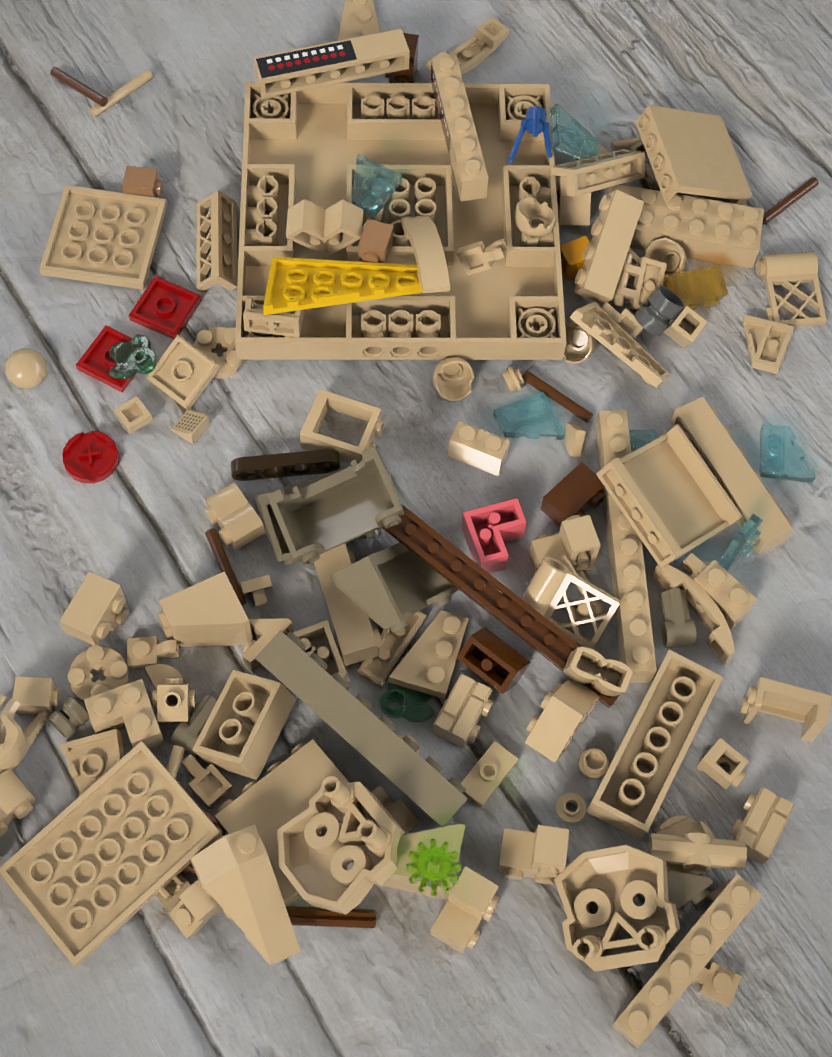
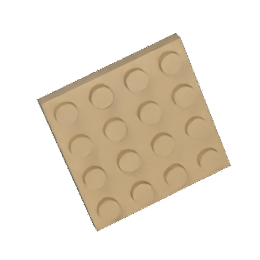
M65 185L40 264V274L144 290L167 208L166 199Z

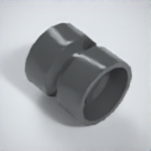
M658 285L648 297L649 302H644L634 316L637 322L648 332L661 336L670 325V319H675L684 309L685 304L671 289Z

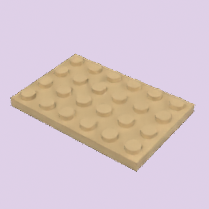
M141 741L0 867V875L71 964L78 967L158 894L162 887H165L175 876L182 872L191 863V857L210 846L222 835V832L145 743Z

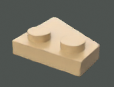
M744 314L743 328L752 368L778 374L791 341L794 326Z

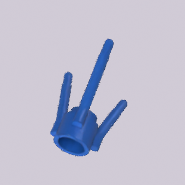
M534 106L527 110L526 119L521 121L520 130L510 152L509 164L513 162L525 130H528L534 137L543 132L548 158L552 157L549 123L546 122L547 113L542 107Z

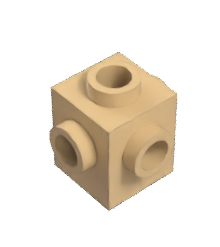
M183 677L165 678V683L158 684L157 690L152 691V708H157V722L189 721L191 708H196V690H191V683H183ZM171 695H175L178 698V703L171 701Z

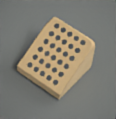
M187 410L172 427L171 431L194 445L210 426L209 417L203 413Z

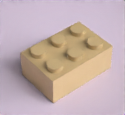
M233 670L192 750L208 765L212 763L216 768L257 780L297 699L281 682Z

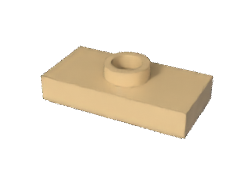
M494 741L460 783L467 789L463 794L482 808L519 759Z

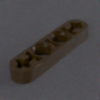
M323 449L239 457L231 461V476L238 481L329 473L340 468L339 453L336 450Z

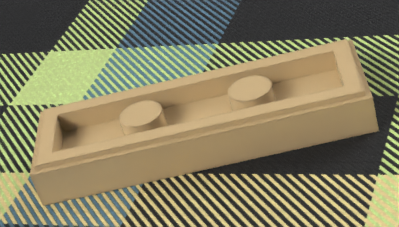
M418 611L406 619L408 625L395 632H392L390 627L383 630L380 634L382 645L377 646L379 656L364 660L357 669V675L382 689L423 626L427 615Z

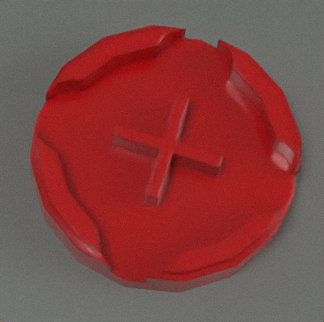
M99 431L76 434L68 440L62 453L66 472L74 480L81 483L94 484L107 479L114 473L119 461V453L115 442L107 434Z

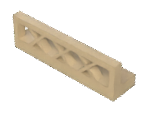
M621 149L551 167V175L566 177L567 196L575 197L645 178V152Z
M219 190L197 203V289L201 292L216 284L229 291L237 288V201ZM211 206L208 214L206 215V208ZM210 225H211V230L209 231V233H208V235H207V237H206V232H207V230L209 229V227H210ZM211 247V251L206 259V254ZM211 268V276L206 279V275Z

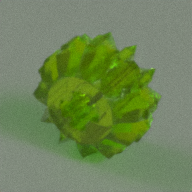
M434 838L430 841V848H427L423 842L418 843V851L420 853L410 851L409 858L413 862L406 864V871L414 873L409 877L410 884H416L421 881L418 892L423 893L428 886L431 887V896L437 895L438 886H440L443 892L448 893L450 891L448 882L457 884L459 877L454 872L461 871L462 868L461 863L453 862L458 857V852L451 851L446 853L449 847L447 842H444L441 848H436L437 842ZM429 862H432L434 866L440 864L438 873L433 869L427 871Z

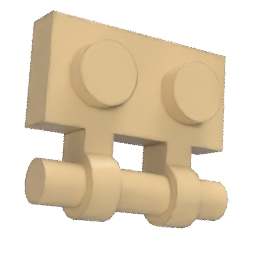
M627 254L614 293L612 306L622 308L624 298L631 299L629 310L637 311L644 302H649L648 297L658 285H663L667 263L641 257L639 258L638 266L631 265L633 255ZM629 275L635 276L633 289L627 288Z

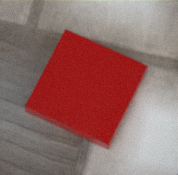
M154 276L128 315L129 320L175 339L185 328L201 303L202 298L201 295Z
M105 325L77 362L76 367L77 370L123 393L151 355L152 350L151 347Z

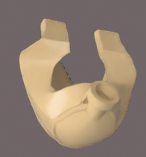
M0 694V708H1V706L3 705V703L5 702V700L7 699L5 696H3V695H1V694ZM10 699L0 713V773L9 768L13 769L21 763L37 734H39L42 726L48 719V714L45 710L41 711L22 732L21 727L13 720L15 712L21 704L14 699Z

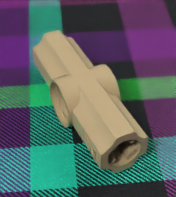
M651 833L649 836L648 853L666 860V864L683 865V868L693 871H705L711 868L744 870L746 866L747 847L745 841L712 839L710 835L705 833H687L683 836Z

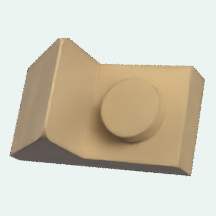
M249 619L251 633L258 640L254 639L246 645L242 658L244 666L252 673L261 665L255 659L256 656L280 630L285 635L290 631L293 633V623L290 619Z

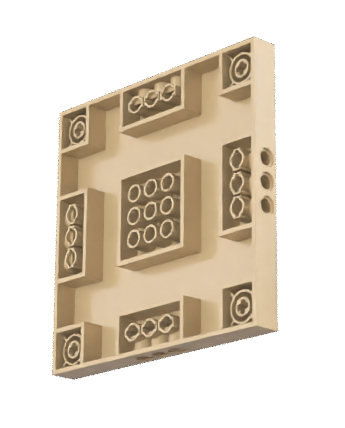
M245 82L235 330L237 359L444 360L445 358L460 357L464 360H563L566 347V328L556 177L551 175V167L555 166L549 84H464L488 174V187L486 198L460 201L431 83H336L261 98L257 82ZM534 106L542 107L547 113L546 122L549 123L552 157L548 158L543 132L534 137L528 130H525L513 162L509 164L508 158L520 130L521 121L526 119L527 110ZM533 196L537 204L547 202L548 207L555 212L556 217L555 226L550 233L545 236L534 237L528 236L519 230L516 226L515 211L520 199ZM306 199L324 209L329 208L342 199L351 202L353 205L363 209L362 233L367 219L394 225L393 244L386 263L417 265L410 239L405 237L401 218L429 216L434 222L445 254L450 291L417 293L304 309L299 338L244 330L243 313L247 297H253L255 304L264 305L272 257L362 262L359 261L358 253L360 239L326 257L286 238L288 209L300 201ZM504 239L508 250L503 251L504 258L493 260L492 268L469 276L466 274L456 255L459 248L480 241L484 243L485 247H488L493 242Z

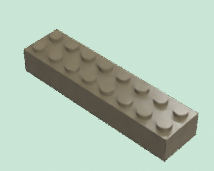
M280 630L255 659L436 823L444 827L468 799L463 795L467 789L453 777L449 781L440 774L443 768L430 756L424 760L417 753L420 747L407 735L403 739L393 732L396 726L386 716L382 714L379 718L371 712L373 705L360 693L354 697L348 691L350 684L338 673H335L332 677L325 671L328 668L327 664L317 654L313 652L309 656L303 651L306 646L291 631L285 635Z

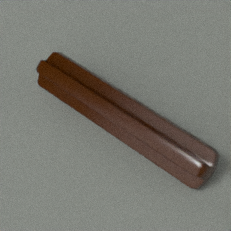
M286 906L292 925L374 928L376 926L377 913L374 909H352L347 914H342L320 907Z

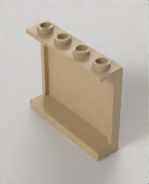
M648 105L635 121L666 203L677 192L725 198L727 203L744 205L752 196L721 116Z
M678 424L663 436L625 457L613 459L596 474L661 569L743 517Z
M313 739L307 744L304 742L298 744L291 751V756L284 762L278 761L266 771L267 775L258 782L253 780L247 784L242 790V795L234 801L229 799L218 808V813L215 815L219 826H222L227 834L255 824L267 851L285 906L292 905L301 896L279 868L277 829L310 807L309 800L321 790V784L325 778L335 776L342 784L349 783ZM327 829L322 831L321 837L327 833Z

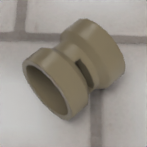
M69 697L63 703L61 710L54 711L47 717L50 723L66 739H69L75 733L77 726L84 725L90 719L89 714L72 697Z

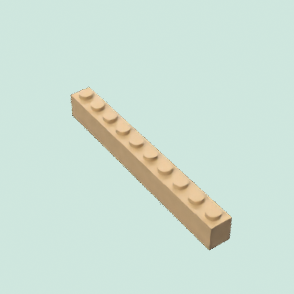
M627 410L599 411L595 424L600 471L617 457L621 459L630 454L631 444ZM605 488L603 493L605 495L603 509L612 594L621 601L615 611L619 660L633 671L629 683H651L656 674L657 667L642 540Z

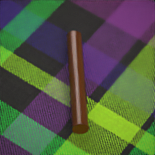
M53 67L51 69V76L102 107L107 105L108 99L59 68Z
M815 177L810 178L765 212L763 215V225L769 223L818 186V180Z
M525 371L522 376L525 382L586 423H589L594 414L530 371Z
M214 528L209 529L205 532V535L221 573L225 571L243 606L246 604L245 597L217 531Z

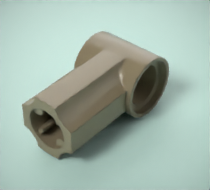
M673 588L661 592L660 602L663 615L662 640L664 646H694L696 644V626L694 620H690L686 591L680 590V588Z
M205 695L190 716L189 721H182L176 728L170 743L185 748V753L191 754L195 759H198L199 756L192 749L217 699Z

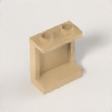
M760 677L755 686L750 685L747 696L744 695L740 705V713L744 714L742 723L749 725L758 711L803 723L801 740L813 742L828 724L832 695Z

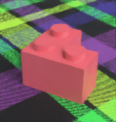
M518 498L463 512L461 528L473 561L489 574L506 569L508 553L504 542L523 538L526 528V520Z

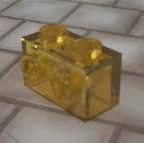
M720 264L673 274L663 281V286L676 293L682 299L685 306L690 307L693 311L697 309L696 306L705 305V308L721 304L720 300L728 295Z

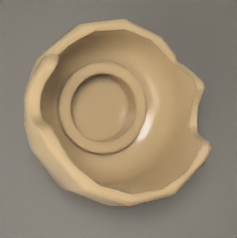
M528 196L520 199L516 205V226L522 233L528 236L541 237L550 233L556 223L555 212L548 207L547 202L537 204L533 196Z
M668 238L652 241L644 253L645 258L667 263L665 280L679 276L685 268L687 257L683 247Z
M576 322L568 323L565 325L566 347L563 357L567 363L579 364L592 356L596 350L597 340Z
M21 348L14 351L6 361L5 371L7 378L17 388L31 389L38 386L46 378L47 362L34 349Z
M460 357L445 358L435 367L433 384L441 398L447 401H460L471 393L474 373L466 360Z

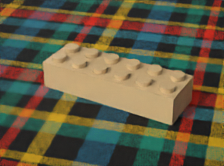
M621 184L610 187L609 194L617 189L644 201L630 244L631 248L645 250L652 241L668 238L683 247L687 258L753 269L760 250L764 209L675 194L666 203L661 191Z
M668 650L587 813L642 842L712 702L723 676Z

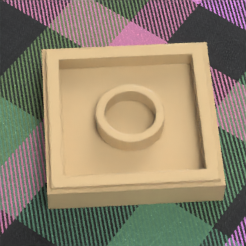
M177 335L146 379L185 409L190 410L221 366L184 338Z

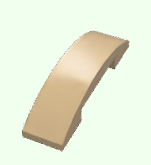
M491 17L476 28L475 36L449 54L443 51L434 58L457 55L460 71L463 75L491 55L509 35L510 29ZM431 60L426 63V67H428L430 70Z
M429 216L401 218L405 237L410 239L418 265L417 276L423 294L450 291L445 254L432 219Z
M657 564L652 577L664 591L673 588H680V590L686 591L687 603L711 631L706 641L707 645L724 665L728 663L735 652L729 626L717 604L688 575L670 565L661 569Z

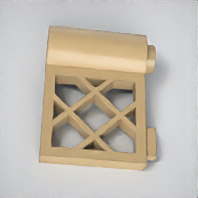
M816 252L762 255L756 263V273L765 281L769 307L765 309L767 320L794 327L825 325L827 319L817 274L818 257ZM800 283H811L813 293L807 296L797 287ZM782 285L790 292L783 299L774 292L773 286ZM792 293L804 301L799 310L786 301ZM808 304L817 310L818 317L809 318L801 311ZM782 306L794 314L790 320L779 319L778 310Z
M552 557L543 558L521 598L581 647L591 649L595 647L621 602L614 596L574 574L565 564ZM571 582L582 588L584 598L570 601L567 588ZM564 597L565 602L559 603L561 598ZM602 599L612 606L608 613L595 615L591 601ZM586 602L590 617L576 620L572 605ZM567 607L571 621L560 623L551 617L555 609ZM603 619L601 625L599 626L597 620ZM592 622L595 630L592 640L580 634L579 624Z

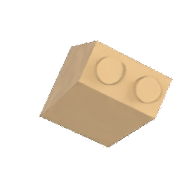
M225 571L159 600L162 611L158 612L157 615L161 622L162 630L167 640L173 638V640L177 641V646L247 645L253 640L249 619Z
M455 824L401 836L397 846L398 869L381 886L448 901L449 893L453 888L466 825Z

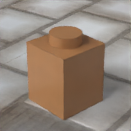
M127 166L122 190L126 194L157 198L162 195L163 181L159 180L157 169Z
M367 219L358 245L359 261L386 263L393 244L394 225Z

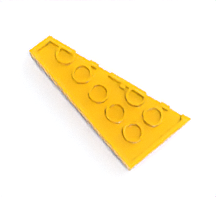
M272 257L263 314L269 315L423 293L417 276L418 265Z

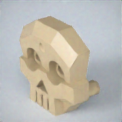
M329 776L323 780L321 790L309 800L310 807L277 829L279 868L300 896L312 906L347 914L361 903L374 884L381 886L398 869L397 846L400 837L405 834V831L374 794L360 781L342 784L337 777ZM327 829V833L321 837L322 831ZM354 862L352 869L347 870L348 864Z
M630 845L583 852L564 869L563 873H560L554 879L567 919L562 922L566 949L572 952L578 959L583 960L594 972L660 961L666 945L680 929L676 904L669 902L666 860ZM639 893L645 897V903L642 906H638L635 902V897ZM593 901L598 904V912L595 914L589 911V904ZM621 927L633 937L615 941Z

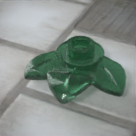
M136 334L131 343L126 341L117 342L109 349V354L116 361L108 373L112 378L128 379L137 372L148 374L156 367V355L151 350L150 340L144 335Z
M388 682V691L382 695L380 700L381 711L387 717H404L411 722H422L430 719L435 714L434 709L427 704L432 695ZM392 702H398L400 706L397 708H392L390 704Z

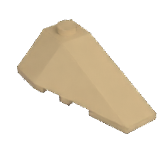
M255 824L223 836L191 857V863L202 889L215 899L222 907L223 913L237 924L244 932L245 938L270 966L301 952L267 851Z

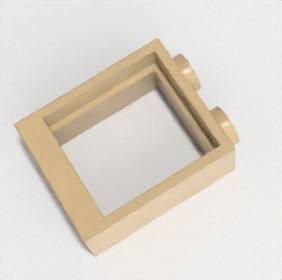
M319 389L301 429L300 446L310 451L336 450L341 461L351 464V461L356 459L360 463L363 459L361 452L375 446V443H373L375 436H380L383 431L385 421L381 420L382 409ZM329 409L368 422L359 446L318 434Z

